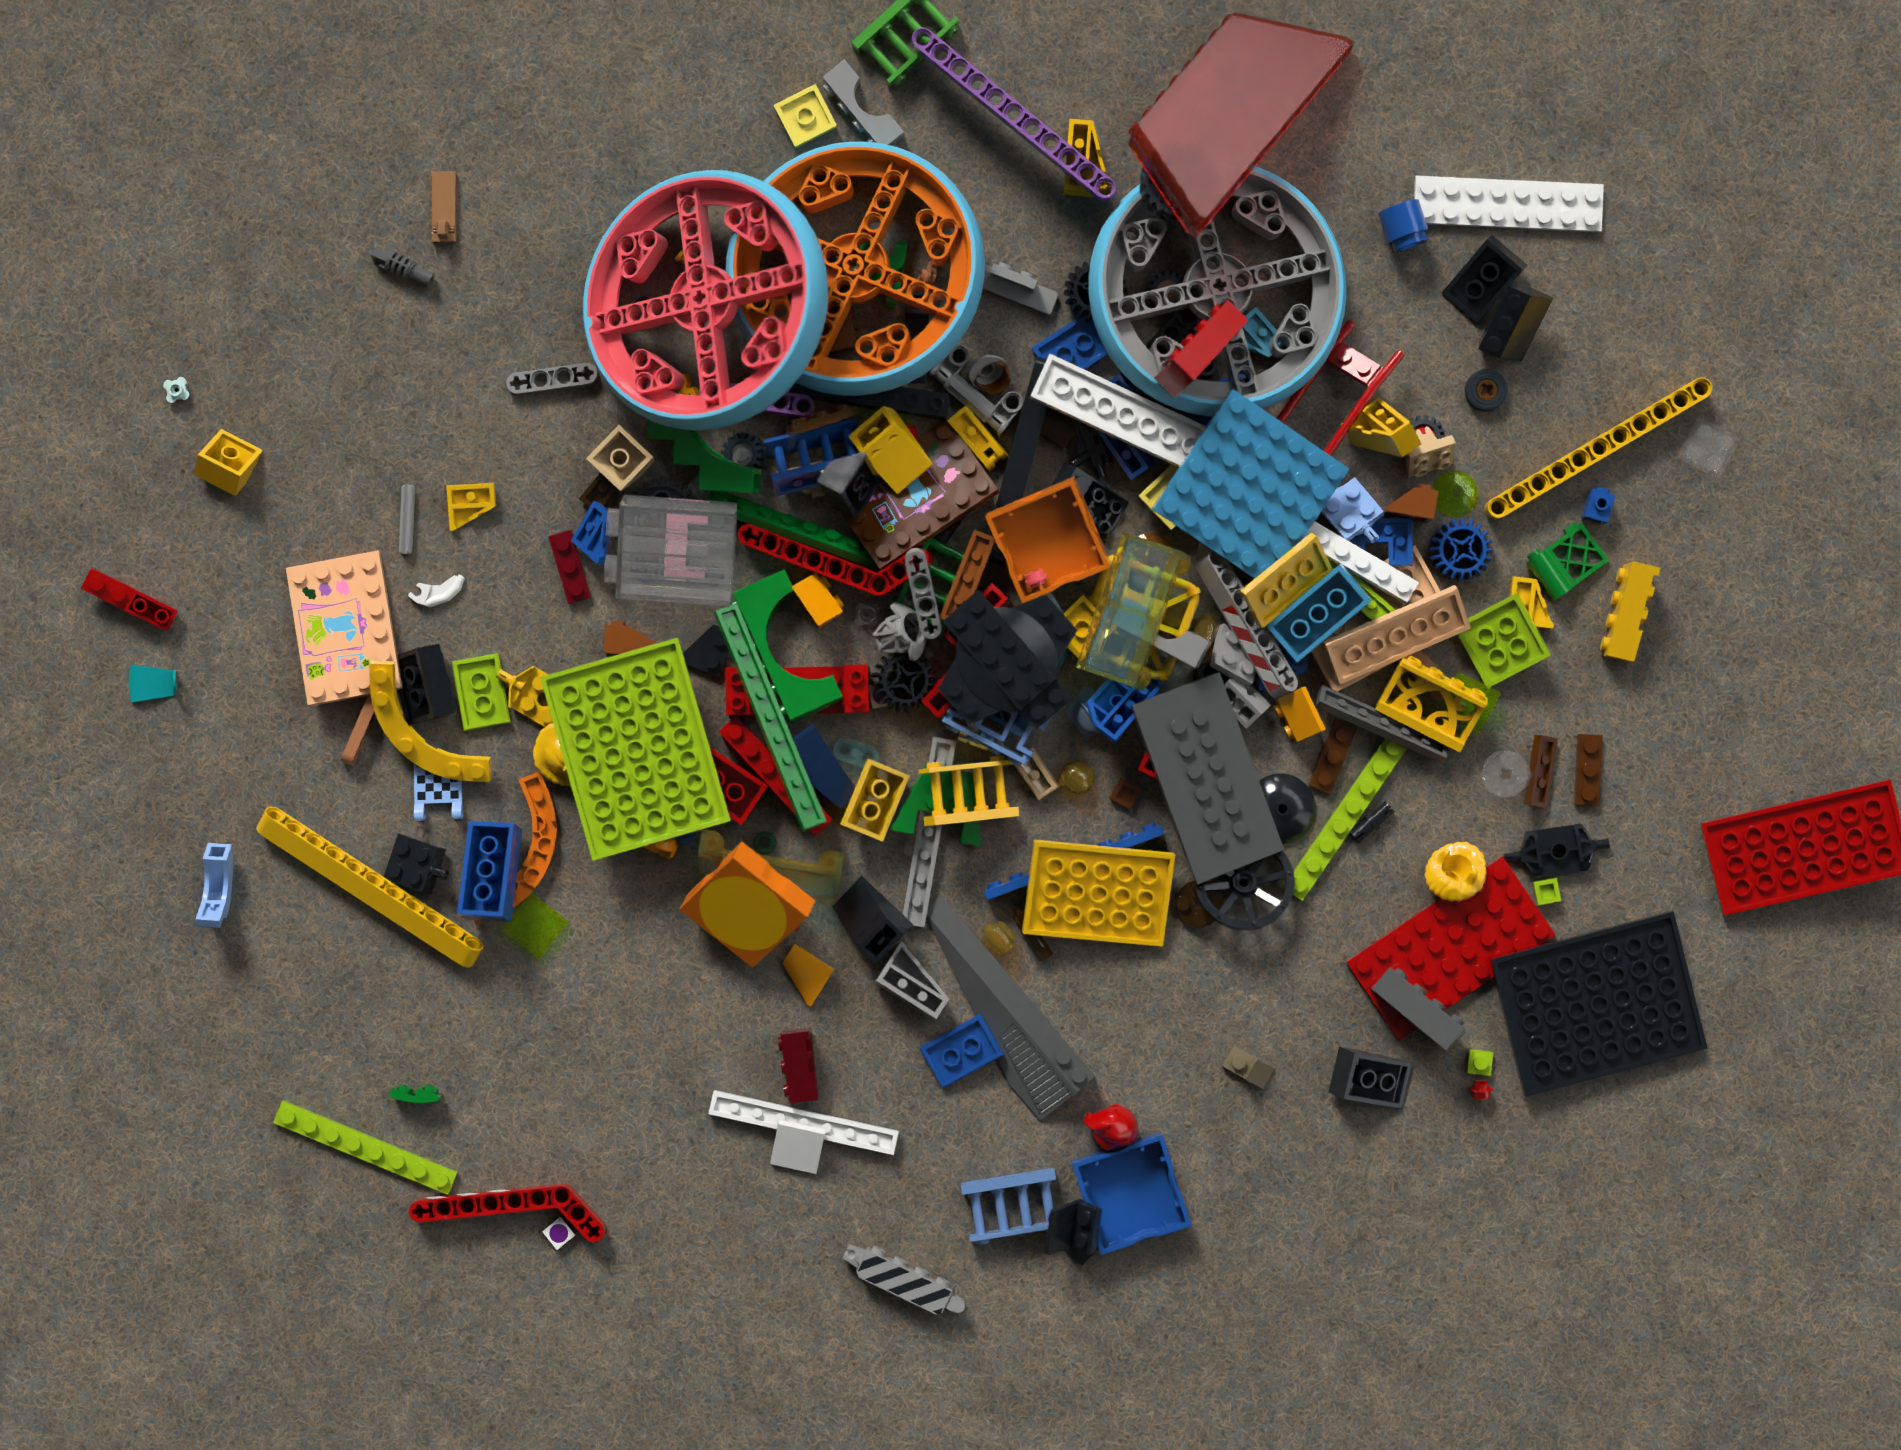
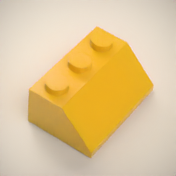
M867 758L840 824L883 842L910 776Z

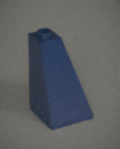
M812 724L792 737L810 783L840 809L847 808L855 786L815 725Z

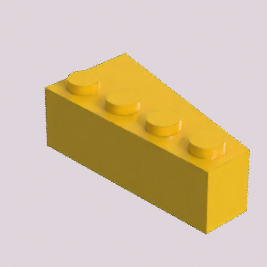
M1632 561L1618 569L1616 581L1619 582L1617 591L1614 590L1611 597V604L1614 605L1612 614H1608L1605 627L1608 628L1607 637L1603 636L1600 644L1603 657L1628 663L1635 661L1643 633L1639 626L1640 624L1643 625L1647 619L1649 611L1645 605L1653 597L1655 590L1652 583L1653 576H1659L1661 568Z

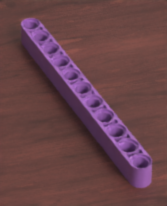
M919 28L914 31L912 35L913 45L921 56L1102 203H1108L1115 198V182L929 29ZM920 37H928L930 40L927 45L921 46L917 43ZM944 51L948 56L945 60L940 61L935 58L936 54ZM958 66H963L966 68V71L963 75L959 76L953 73L954 69ZM975 81H981L984 83V86L981 90H974L971 87ZM993 96H1000L1002 102L999 105H992L990 99ZM1011 111H1018L1021 115L1017 120H1011L1008 118V114ZM1034 125L1039 128V131L1035 135H1029L1026 133V129ZM1049 140H1053L1057 143V146L1053 150H1047L1044 144ZM1067 155H1072L1075 158V162L1072 165H1066L1062 162L1063 158ZM1085 170H1090L1094 176L1090 180H1084L1080 176L1081 173ZM1103 185H1108L1112 188V191L1108 195H1102L1099 192V188Z

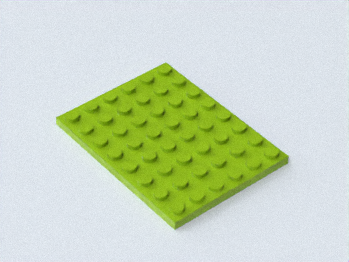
M679 638L540 677L592 861L731 821Z

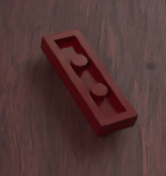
M572 530L548 536L568 604L592 598L577 547L571 541L573 538Z

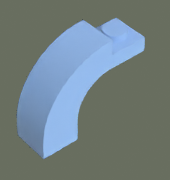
M208 843L203 856L204 892L196 916V926L220 928L223 918H227L231 902L233 852L231 844Z

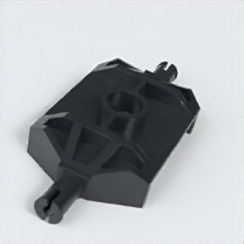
M1579 823L1526 831L1521 849L1518 852L1504 853V858L1511 857L1505 859L1507 863L1522 862L1532 878L1589 870L1593 853L1598 849L1610 848V844L1602 845L1603 843L1610 842L1608 838L1592 840L1585 827ZM1557 844H1561L1565 850L1564 855L1560 858L1555 857L1552 853L1553 847Z

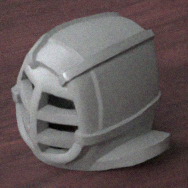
M894 602L890 607L895 614L887 617L873 632L875 642L879 651L909 653V660L915 661L922 655L927 638L920 632L916 612L903 603Z

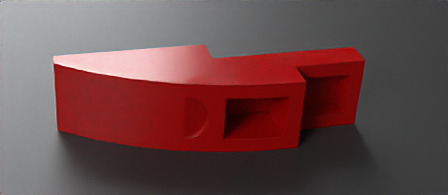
M92 567L80 588L167 632L178 613V610Z

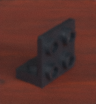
M1078 1199L1052 1209L1048 1216L1049 1223L1044 1253L1051 1255L1071 1246L1089 1255L1096 1253L1102 1208Z

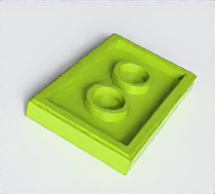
M499 653L452 661L464 731L511 723L504 681L496 678L497 674H500L498 672L502 669Z

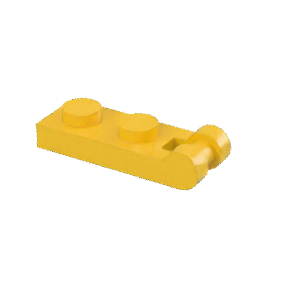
M967 405L948 420L950 425L988 470L991 471L996 467L995 463L1000 459L1004 460L1008 457L1004 448L999 445ZM991 447L994 453L987 456L984 451Z

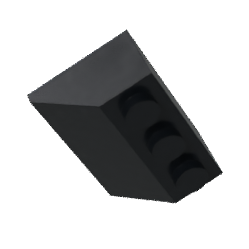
M1509 279L1479 340L1478 349L1500 359L1522 361L1553 297Z
M861 452L830 461L827 467L823 468L819 473L817 482L834 509L857 520L878 488L881 480L867 454Z
M440 644L418 647L397 655L403 689L398 691L405 719L409 726L457 713Z

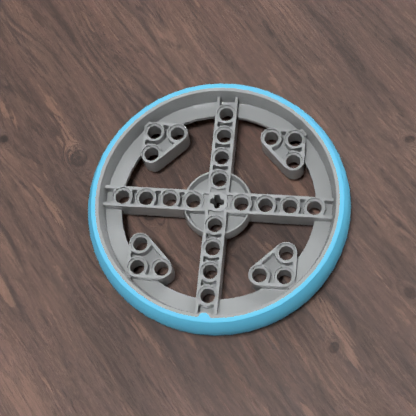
M1210 160L1209 163L1215 164L1217 168L1214 172L1219 178L1216 195L1239 198L1232 208L1234 220L1268 240L1278 238L1286 226L1296 238L1304 254L1246 268L1236 257L1222 253L1210 209H1204L1205 215L1202 216L1204 224H1197L1195 221L1190 222L1188 219H1185L1196 260L1187 269L1183 283L1124 297L1123 273L1125 264L1130 271L1139 272L1143 270L1166 232L1165 222L1154 217L1156 212H1149L1147 210L1148 203L1142 202L1141 197L1143 193L1139 190V184L1118 203L1101 228L1094 246L1089 270V301L1093 321L1099 338L1115 365L1135 386L1157 401L1184 412L1204 416H1214L1231 389L1236 390L1260 408L1265 409L1288 398L1302 388L1318 372L1332 351L1341 329L1346 305V276L1341 252L1333 232L1315 205L1302 192L1279 176L1260 167L1230 160ZM1262 200L1269 201L1272 208H1265L1262 205ZM1239 206H1246L1249 209V213H1242ZM1268 223H1275L1278 231L1269 229ZM1149 227H1156L1159 230V235L1151 234ZM1133 232L1137 240H1129L1126 233ZM1205 238L1209 240L1211 246L1204 247L1200 239ZM1132 255H1140L1143 262L1136 263L1133 261ZM1213 261L1217 269H1209L1206 262ZM1303 262L1310 263L1313 270H1306L1303 267ZM1280 268H1287L1290 271V276H1284ZM1258 273H1264L1268 281H1261L1258 278ZM1235 279H1243L1245 287L1238 286ZM1311 279V309L1309 310L1304 304L1294 305L1285 315L1269 343L1270 353L1274 357L1283 358L1273 367L1255 375L1243 328H1241L1235 337L1221 350L1229 382H1211L1195 379L1174 398L1154 379L1169 362L1168 356L1176 348L1180 350L1183 346L1169 337L1161 336L1155 340L1149 351L1132 327V321L1189 308L1200 319L1208 321L1210 318L1208 313L1217 304L1222 306L1227 300L1243 313L1251 301L1253 292ZM1215 284L1217 285V287H1221V288H1222V290H1221L1220 292H1219L1218 288H1215V289H1214V285H1215ZM1190 289H1197L1200 297H1193L1190 294ZM1167 295H1175L1178 302L1171 303L1168 301ZM1144 300H1152L1155 308H1147ZM1121 306H1130L1133 313H1124ZM1293 313H1300L1303 321H1296ZM1299 335H1305L1309 340V344L1300 342ZM1277 340L1285 342V350H1282L1277 346ZM1157 345H1164L1168 353H1159ZM1232 351H1237L1240 353V361L1234 360L1232 358ZM1244 374L1248 382L1241 383L1237 375Z

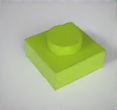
M1557 878L1532 882L1536 905L1561 901Z
M1469 1049L1466 1073L1491 1076L1494 1052Z

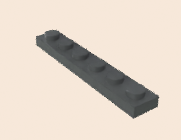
M1322 685L1318 690L1315 707L1440 763H1443L1447 758L1448 746L1394 720L1367 704Z

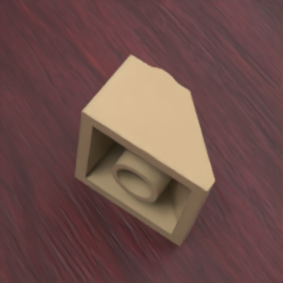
M620 425L586 458L620 492L639 479L655 462L654 457Z

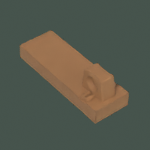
M432 171L433 243H457L456 171Z

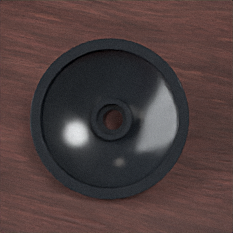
M1283 773L1268 775L1259 780L1282 844L1291 843L1303 837L1311 828L1316 815L1315 798L1310 788L1299 778ZM1284 804L1286 806L1285 813L1278 811L1279 805Z

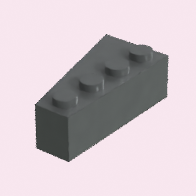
M1390 967L1373 986L1372 991L1398 1013L1400 1012L1413 1026L1418 1027L1428 1039L1442 1047L1441 1050L1448 1054L1466 1033L1465 1028L1462 1027L1464 1022L1455 1014H1452L1451 1017L1443 1011L1446 1007L1435 998L1433 1001L1425 996L1427 991L1417 983L1414 986L1406 980L1408 976L1399 968L1393 970Z

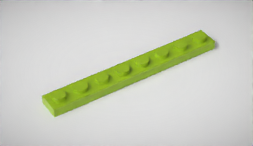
M1384 738L1293 871V895L1301 901L1304 900L1407 749L1406 747Z
M284 1100L281 1102L273 1121L274 1124L449 1195L458 1174L457 1171Z

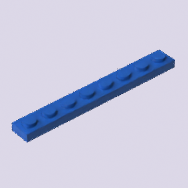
M1154 822L1143 826V831L1134 834L1132 830L1119 835L1121 840L1112 843L1111 839L1097 843V845L1129 848L1165 833L1162 825L1156 826ZM1019 872L1009 876L1010 881L1001 884L1000 880L987 884L988 889L984 890L986 899L989 900L1028 885L1029 874L1023 876V873Z

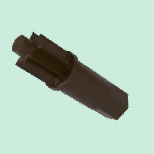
M1018 908L1014 911L1016 916L1013 919L1022 931L1024 911ZM1024 934L1041 961L1053 954L1041 935Z

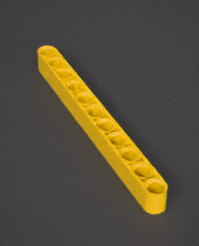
M1701 377L1693 380L1497 495L1486 503L1484 507L1486 516L1492 520L1506 516L1702 401L1712 392L1711 382ZM1695 384H1700L1703 387V395H1698L1695 392ZM1675 396H1680L1683 399L1684 404L1682 407H1678L1675 404ZM1655 407L1663 411L1662 419L1655 417ZM1635 419L1643 423L1642 431L1634 428L1633 423ZM1615 431L1622 434V443L1614 440L1613 434ZM1594 443L1602 446L1603 452L1601 455L1593 451ZM1574 455L1582 458L1583 464L1581 467L1573 464ZM1553 467H1558L1562 470L1561 479L1553 476ZM1533 479L1541 481L1542 489L1540 491L1532 487ZM1513 491L1521 493L1522 500L1520 503L1512 499ZM1493 502L1501 505L1502 511L1499 515L1491 510Z
M267 807L256 827L261 836L459 965L467 968L474 965L483 949V943L478 938L276 807Z

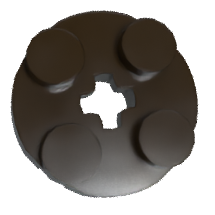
M1194 881L1184 884L1176 897V909L1180 918L1187 924L1196 927L1207 926L1215 922L1204 909H1195L1193 907L1195 905L1193 900L1197 897ZM1220 891L1206 892L1213 906L1220 910L1223 906Z

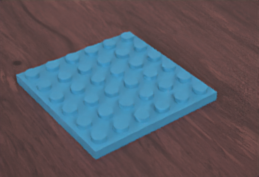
M1231 389L1152 507V510L1255 579L1303 540L1349 471V468L1236 390Z

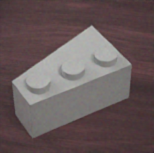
M902 941L875 981L876 985L933 1021L938 1018L949 1000Z

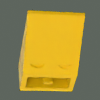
M881 407L849 435L858 451L867 454L874 469L897 494L933 465L900 416L892 408Z

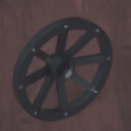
M1283 851L1272 854L1281 865L1283 870L1281 872L1255 877L1254 874L1265 860V858L1255 861L1249 870H1245L1244 866L1237 868V873L1233 871L1225 873L1224 875L1232 880L1230 882L1207 884L1202 882L1195 884L1194 881L1195 892L1202 908L1216 922L1235 930H1256L1273 923L1287 909L1294 892V872L1286 854ZM1285 879V892L1281 901L1255 887L1256 885ZM1244 881L1247 886L1242 887L1239 882ZM1233 889L1232 894L1220 910L1213 906L1206 894L1208 891ZM1250 894L1276 908L1268 915L1256 919ZM1239 896L1243 898L1248 920H1238L1226 916V913Z

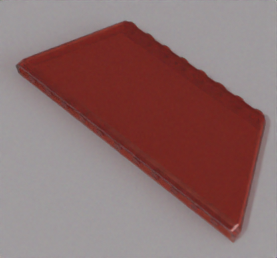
M1234 12L1232 15L1228 14L1221 24L1222 27L1219 30L1215 29L1208 39L1209 42L1206 45L1202 44L1198 48L1195 58L1192 61L1189 59L1186 62L1182 73L1179 76L1175 75L1166 92L1164 90L1160 92L1154 106L1147 107L1139 123L1136 121L1129 130L1131 136L1128 145L1188 234L1194 238L1198 237L1352 52L1355 44L1353 40L1347 36Z

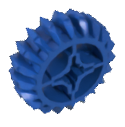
M1464 518L1459 519V525H1457L1455 519L1450 520L1451 528L1448 524L1443 523L1441 526L1444 532L1439 529L1435 531V534L1440 538L1433 537L1430 540L1432 543L1437 544V546L1429 548L1430 552H1436V555L1430 557V560L1438 559L1439 563L1434 568L1438 569L1441 566L1444 568L1440 573L1441 576L1450 572L1449 580H1453L1457 574L1458 582L1463 581L1464 575L1470 581L1473 579L1472 573L1476 577L1481 576L1478 568L1484 571L1488 569L1483 561H1492V558L1486 556V553H1493L1494 549L1487 548L1486 545L1491 544L1493 541L1492 539L1485 541L1484 537L1489 532L1484 531L1480 533L1481 524L1473 528L1474 520L1472 519L1468 521L1467 526L1465 525ZM1454 531L1469 533L1463 541L1455 538L1452 539L1449 536ZM1474 539L1479 544L1480 552L1478 558L1471 548ZM1444 542L1451 549L1449 561L1446 560L1443 553ZM1467 543L1465 545L1466 554L1463 553L1457 556V550L1459 549H1456V547ZM1460 559H1465L1474 564L1468 569L1453 567Z

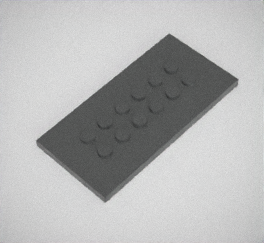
M1220 672L1130 706L1195 884H1200L1284 850Z

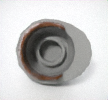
M986 354L977 358L968 371L971 383L977 389L983 390L990 395L1002 393L1009 386L1011 380L1007 361L995 355Z

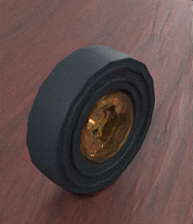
M1482 369L1473 373L1465 386V397L1468 403L1475 409L1483 412L1492 411L1500 407L1508 393L1504 377L1491 369ZM1481 385H1490L1492 387L1490 396L1488 394H1481L1483 390Z

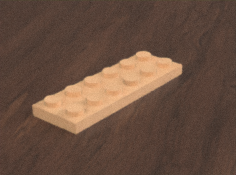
M1454 585L1323 642L1339 684H1343L1469 630L1471 627L1458 588Z

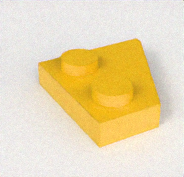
M495 483L446 486L450 531L458 529L496 507Z
M1513 576L1510 596L1518 592L1536 627L1553 629L1554 624L1550 620L1546 609V602L1540 592L1538 580Z

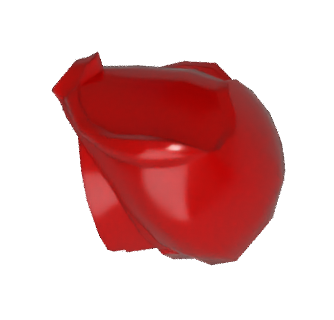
M1116 1103L1106 1109L1093 1114L1088 1112L1085 1115L1083 1123L1092 1131L1097 1142L1107 1151L1116 1147L1122 1148L1137 1140L1138 1122L1134 1114L1126 1107Z

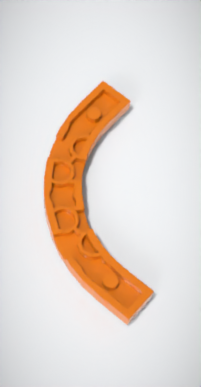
M539 771L518 780L530 808L533 838L523 866L517 873L513 908L530 896L544 878L551 864L557 841V816L554 802L544 776ZM474 920L475 925L486 922L481 920Z

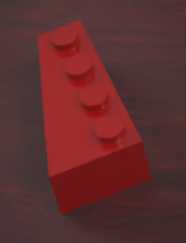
M1228 300L1222 306L1217 304L1208 313L1210 316L1208 321L1203 319L1194 328L1197 331L1194 336L1190 333L1181 342L1183 347L1180 350L1176 348L1168 356L1169 362L1154 377L1174 398L1196 379L1248 321Z

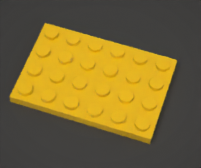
M1034 840L1022 933L1163 947L1176 855L1170 852Z

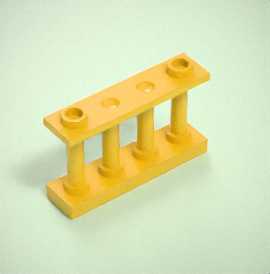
M1004 756L990 757V762L941 767V762L927 763V768L918 769L919 774L930 773L934 811H932V816L923 817L924 826L1019 816V808L1009 807V803L1006 801L1003 765L1014 763L1004 760ZM993 766L997 804H995V809L989 810L988 805L985 803L982 767ZM972 769L976 806H974V811L968 812L967 807L964 805L961 770ZM951 771L955 801L953 814H946V810L943 809L940 772Z

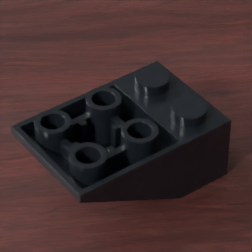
M1064 463L1051 486L1075 476L1101 540L1106 542L1129 501L1078 467Z
M862 875L832 906L857 948L874 964L913 925Z

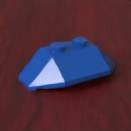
M1133 671L1111 674L1086 703L1095 729L1113 743L1119 741L1136 721L1130 706L1156 696L1165 683L1161 680L1150 679Z

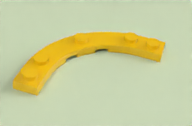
M371 661L369 663L371 700L376 717L384 733L399 752L417 766L441 777L461 781H491V757L458 755L440 748L436 749L427 744L425 739L412 726L409 727L402 716L403 712L397 697L395 662Z

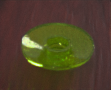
M1456 470L1445 472L1433 484V490L1439 491L1436 509L1448 517H1461L1468 514L1478 501V487L1473 478L1465 472ZM1453 489L1460 491L1459 497L1452 495Z

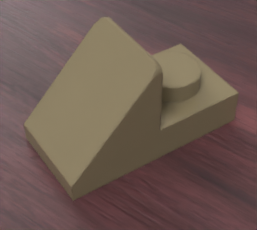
M1234 1045L1222 1064L1226 1069L1264 1089L1275 1069Z

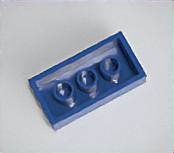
M469 821L457 914L462 918L481 921H512L523 831L515 823Z

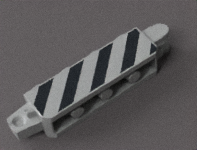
M849 1244L846 1248L843 1259L857 1267L859 1278L936 1315L942 1313L944 1308L952 1312L955 1311V1313H961L965 1310L964 1299L952 1293L953 1287L949 1286L950 1282L939 1276L937 1279L928 1276L929 1272L918 1266L913 1269L907 1266L906 1260L898 1256L892 1259L885 1255V1250L877 1246H873L872 1249L869 1247L864 1249Z

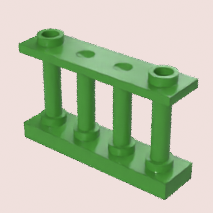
M897 0L852 41V47L858 54L862 50L864 52L868 51L890 75L887 79L889 88L894 84L899 86L907 78L905 74L924 57L918 52L914 54L892 30L893 26L891 24L898 18L903 20L913 32L922 28L909 14L910 10L908 9L914 3L920 4L942 28L936 36L943 40L946 37L948 39L952 38L958 32L959 19L957 17L949 22L929 0ZM880 34L882 36L885 35L908 60L898 70L874 45V39ZM923 36L919 38L925 45L929 43L930 39Z

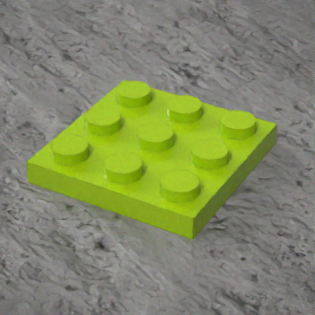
M1518 592L1469 617L1468 621L1471 629L1458 634L1487 688L1551 656Z

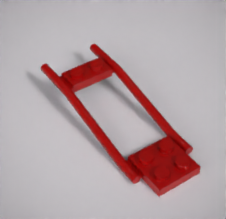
M1350 320L1340 329L1332 351L1318 372L1291 396L1276 418L1282 423L1286 422L1326 362H1329L1334 368L1367 387L1325 448L1324 452L1330 456L1336 451L1373 395L1405 356L1401 351L1397 350L1386 365L1381 368L1376 362L1344 344V339L1355 327V324Z

